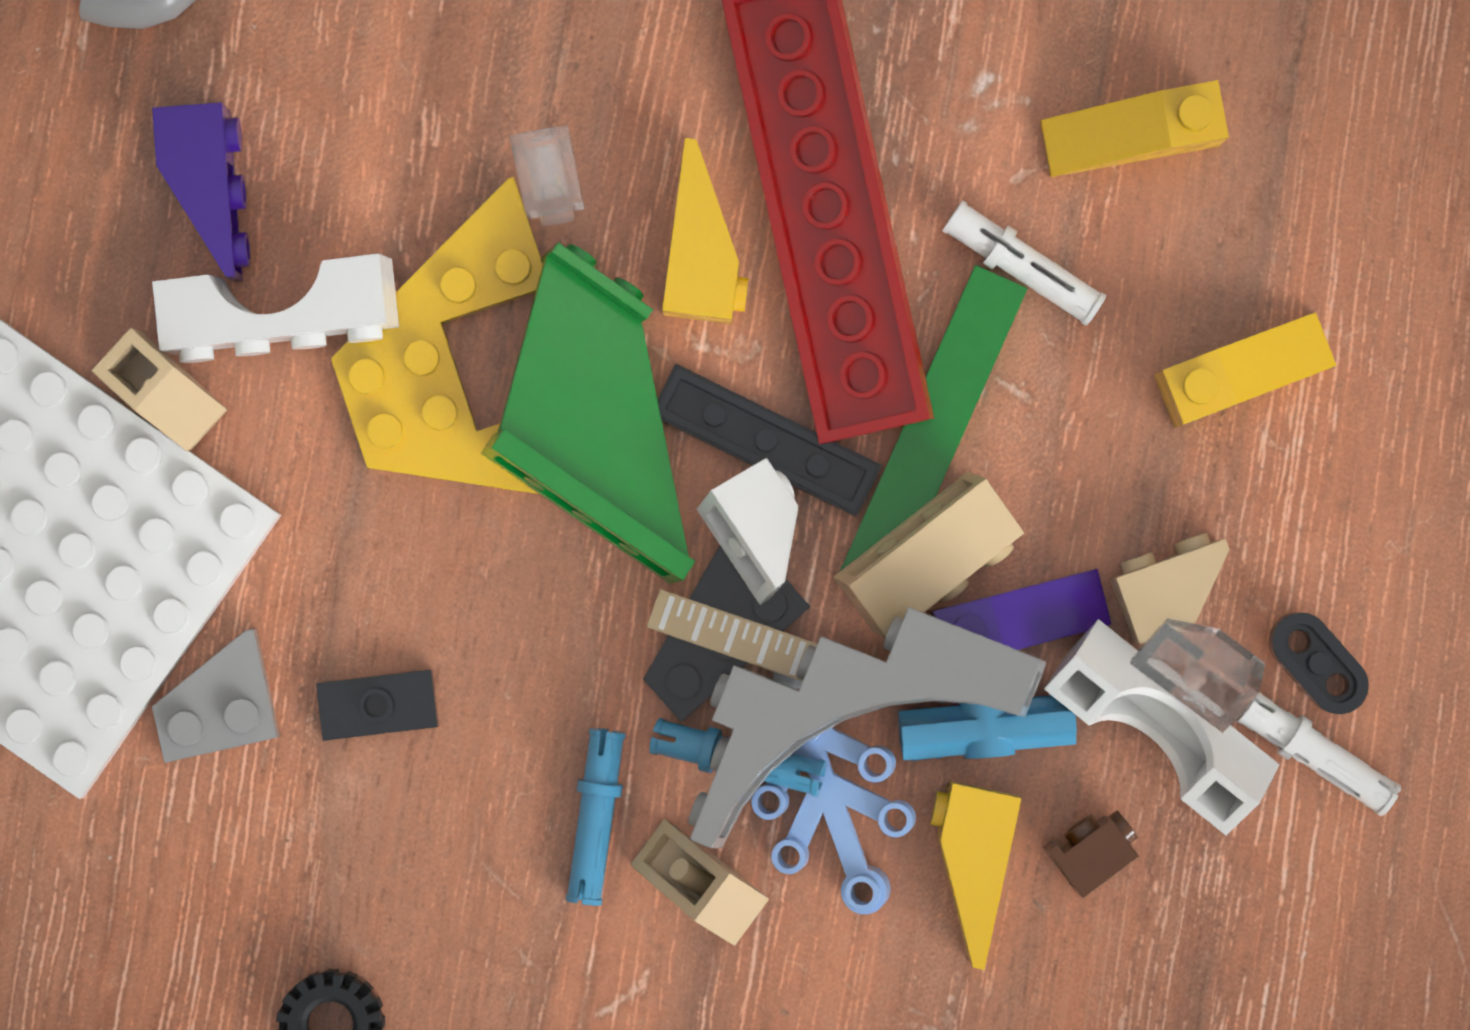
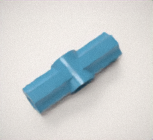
M1052 695L1033 697L1026 717L984 705L967 703L898 711L902 760L917 761L963 755L964 759L991 758L1014 755L1015 750L1077 744L1076 715Z

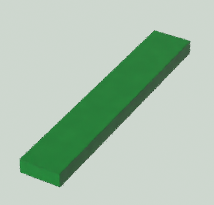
M977 265L974 266L925 376L934 419L903 426L839 572L936 497L1028 288Z

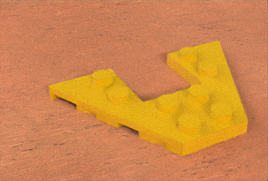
M514 177L508 178L396 292L399 328L383 329L382 340L349 343L347 341L331 358L367 468L538 494L481 454L493 434L498 432L500 424L477 430L442 325L536 292L543 262L540 261L541 256Z

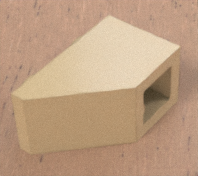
M130 328L91 370L134 411L186 451H191L228 411L225 406L166 352L159 351V346L144 332Z
M1206 532L1175 543L1174 546L1177 554L1156 562L1153 552L1120 563L1123 574L1110 578L1133 643L1141 644L1196 623L1230 550L1226 539L1210 542Z

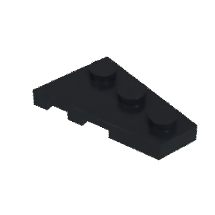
M720 545L689 598L690 600L780 631H784L810 608V605L786 579L774 595L760 605ZM668 635L643 680L682 722L713 694L714 688L723 673L730 675L733 666L743 668L748 662Z

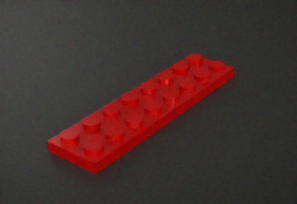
M722 0L819 444L841 441L934 419L842 0Z

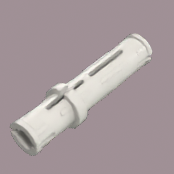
M963 200L942 230L945 234L948 233L985 258L983 264L991 269L998 266L1039 295L1080 320L1085 326L1093 319L1107 296L1015 237L1018 231L1009 225L1005 229L1001 228L968 206Z
M1257 690L1248 697L1241 707L1236 721L1276 746L1277 754L1287 760L1293 757L1300 763H1303L1342 791L1362 802L1379 816L1385 815L1397 800V794L1401 791L1400 784L1392 781L1385 775L1383 776L1361 759L1321 735L1320 732L1312 728L1313 722L1305 716L1295 717Z

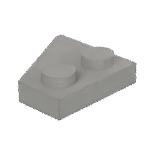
M257 629L244 631L152 706L164 763L280 737Z

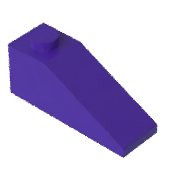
M1098 569L930 611L932 617L1016 650L1086 632L1098 619L1107 626L1112 625Z

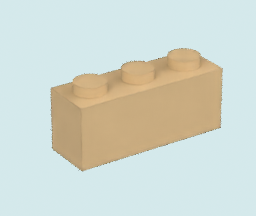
M967 471L833 578L869 628L876 634L886 638L895 616L904 618L908 607L924 613L939 600L940 602H946L953 599L968 586L969 581L967 578L983 565L989 567L1006 558L1014 548L1012 543L1022 536L1024 531L988 480Z

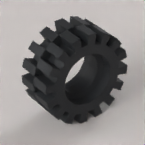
M328 969L326 972L319 973L318 971L309 975L287 993L282 1001L283 1005L277 1013L276 1022H279L278 1030H310L309 1017L312 1010L320 1003L330 1001L343 1005L350 1012L353 1020V1030H383L385 1027V1016H382L381 1012L383 1004L380 997L376 998L371 991L373 987L367 981L363 983L357 979V974L350 971L341 973L339 969Z

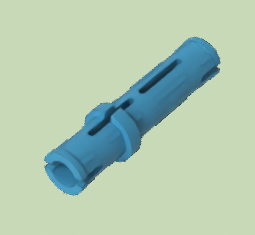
M658 718L653 732L675 738L676 741L672 743L651 737L649 752L653 755L659 754L698 764L699 771L712 773L713 770L710 769L712 756L721 738L726 736H722L723 731L718 728L709 727L707 731L666 721L664 718ZM792 754L777 766L764 782L818 797L823 783L819 782V780L800 776V773L807 772L825 777L827 761Z
M589 728L590 737L584 778L578 779L576 791L582 794L568 893H566L565 900L571 903H578V900H582V905L600 906L603 901L601 897L615 798L622 796L623 785L618 783L623 741L626 733L617 730L609 732V729Z

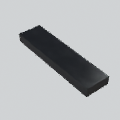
M676 363L658 398L662 422L751 466L767 458L774 470L782 472L793 487L854 517H857L882 467L881 464L836 442L819 444L816 432Z

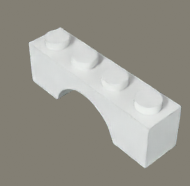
M381 254L322 260L317 278L309 292L292 307L272 314H255L248 310L234 297L224 279L212 275L152 281L159 351L179 354L180 363L214 360V350L234 347L236 356L270 353V343L291 341L292 349L295 350L327 346L326 336L348 334L349 343L377 341L383 339V329L399 328L393 263L391 258Z
M1099 619L1067 652L1044 688L1045 691L1089 726L1100 721H1119L1131 725L1148 735L1162 748L1172 762L1180 783V799L1224 835L1233 830L1260 804L1280 765Z

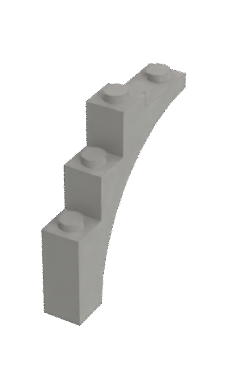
M908 607L904 618L895 616L887 632L883 646L884 649L891 651L887 662L830 639L820 637L817 647L809 645L806 648L799 663L797 678L803 680L800 690L748 669L733 666L730 675L723 673L719 678L710 701V705L717 708L712 721L732 728L733 732L730 739L726 737L721 738L712 756L710 769L716 771L709 792L701 791L691 809L688 824L695 827L690 840L711 849L723 848L743 807L768 775L804 743L847 719L888 706L928 701L979 704L1026 717L1047 662Z

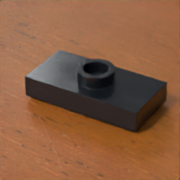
M433 669L316 683L323 741L439 727Z

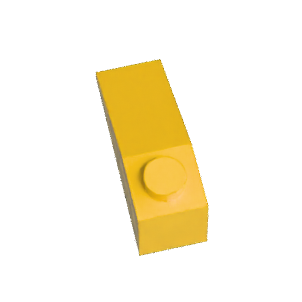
M1218 80L1160 90L1040 121L1050 178L1219 147L1229 138Z
M685 138L662 309L663 315L732 324L733 311L745 312L749 278L738 276L739 260L696 139Z
M1315 312L1179 363L1154 374L1174 428L1337 365Z
M949 780L947 793L936 792L930 825L939 827L937 838L968 960L973 968L985 970L1022 798L1010 793Z

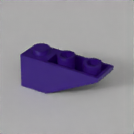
M222 102L152 108L157 168L224 275L233 282H242V267L250 266L251 250L248 233L239 232L238 210L246 209L247 205L243 174L235 175L233 152H242V130L239 117L231 118L230 110Z

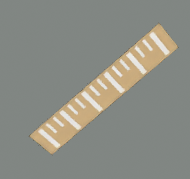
M661 589L647 624V628L802 682V679L797 678V670L801 658L809 645L817 647V643Z

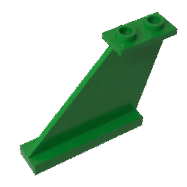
M558 242L546 251L540 260L543 262L499 429L497 433L493 434L481 454L667 583L683 581L694 565L695 560L688 555L642 322L649 317L653 309L642 302L644 295L633 284L619 277L612 281L595 269L596 260L585 250L573 244H568L567 247H564Z

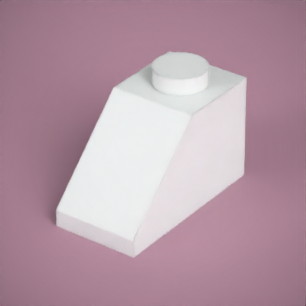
M767 458L712 489L696 509L760 605L769 600L785 582L799 507L794 500L795 495L791 483L782 472L774 470Z

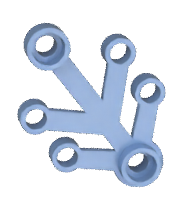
M832 727L807 741L793 753L817 760H826L825 777L808 773L811 779L819 780V782L823 783L818 797L806 793L787 837L775 845L772 850L771 859L774 867L781 873L794 874L801 870L809 860L808 846L824 814L846 874V878L841 886L842 899L845 905L853 912L871 914L879 910L887 902L891 892V885L887 875L880 868L868 865L847 807L878 821L882 832L890 837H901L907 834L915 825L916 814L913 807L906 801H890L834 773L827 752L857 764L861 776L867 781L874 783L884 781L894 772L896 760L892 751L887 747L881 745L871 747ZM870 754H879L885 759L886 770L883 774L873 773L869 769L867 760ZM768 782L758 788L751 800L752 808L756 815L765 820H772L782 815L789 806L788 788ZM765 791H771L778 796L780 805L777 811L767 810L763 806L762 795ZM890 809H899L904 812L907 819L904 828L898 829L890 825L887 819ZM784 846H792L798 851L800 859L797 865H789L784 862L781 855ZM857 882H865L870 885L873 891V897L870 901H861L856 897L854 886Z

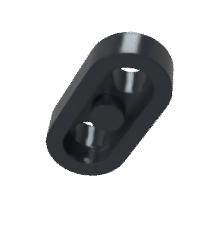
M1290 613L1281 617L1273 625L1269 635L1271 654L1319 709L1333 714H1347L1362 705L1369 689L1367 674L1363 667L1319 618L1308 613ZM1296 630L1302 631L1307 638L1306 647L1298 653L1292 651L1288 645L1290 634ZM1333 674L1341 675L1345 681L1343 692L1337 696L1331 695L1326 688V682Z

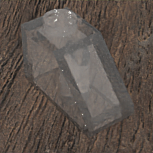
M568 125L509 135L525 212L528 218L539 217L541 225H554L574 220L573 211L585 209L574 142Z
M1166 618L1130 660L1132 666L1222 733L1259 694L1266 664L1218 628Z

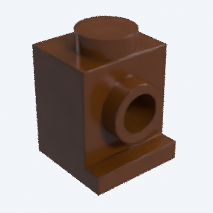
M1118 810L1108 817L1104 815L1097 821L1092 814L1083 818L1064 834L1068 843L1061 848L1052 840L1043 846L1067 881L1082 898L1139 857L1130 845L1138 836Z

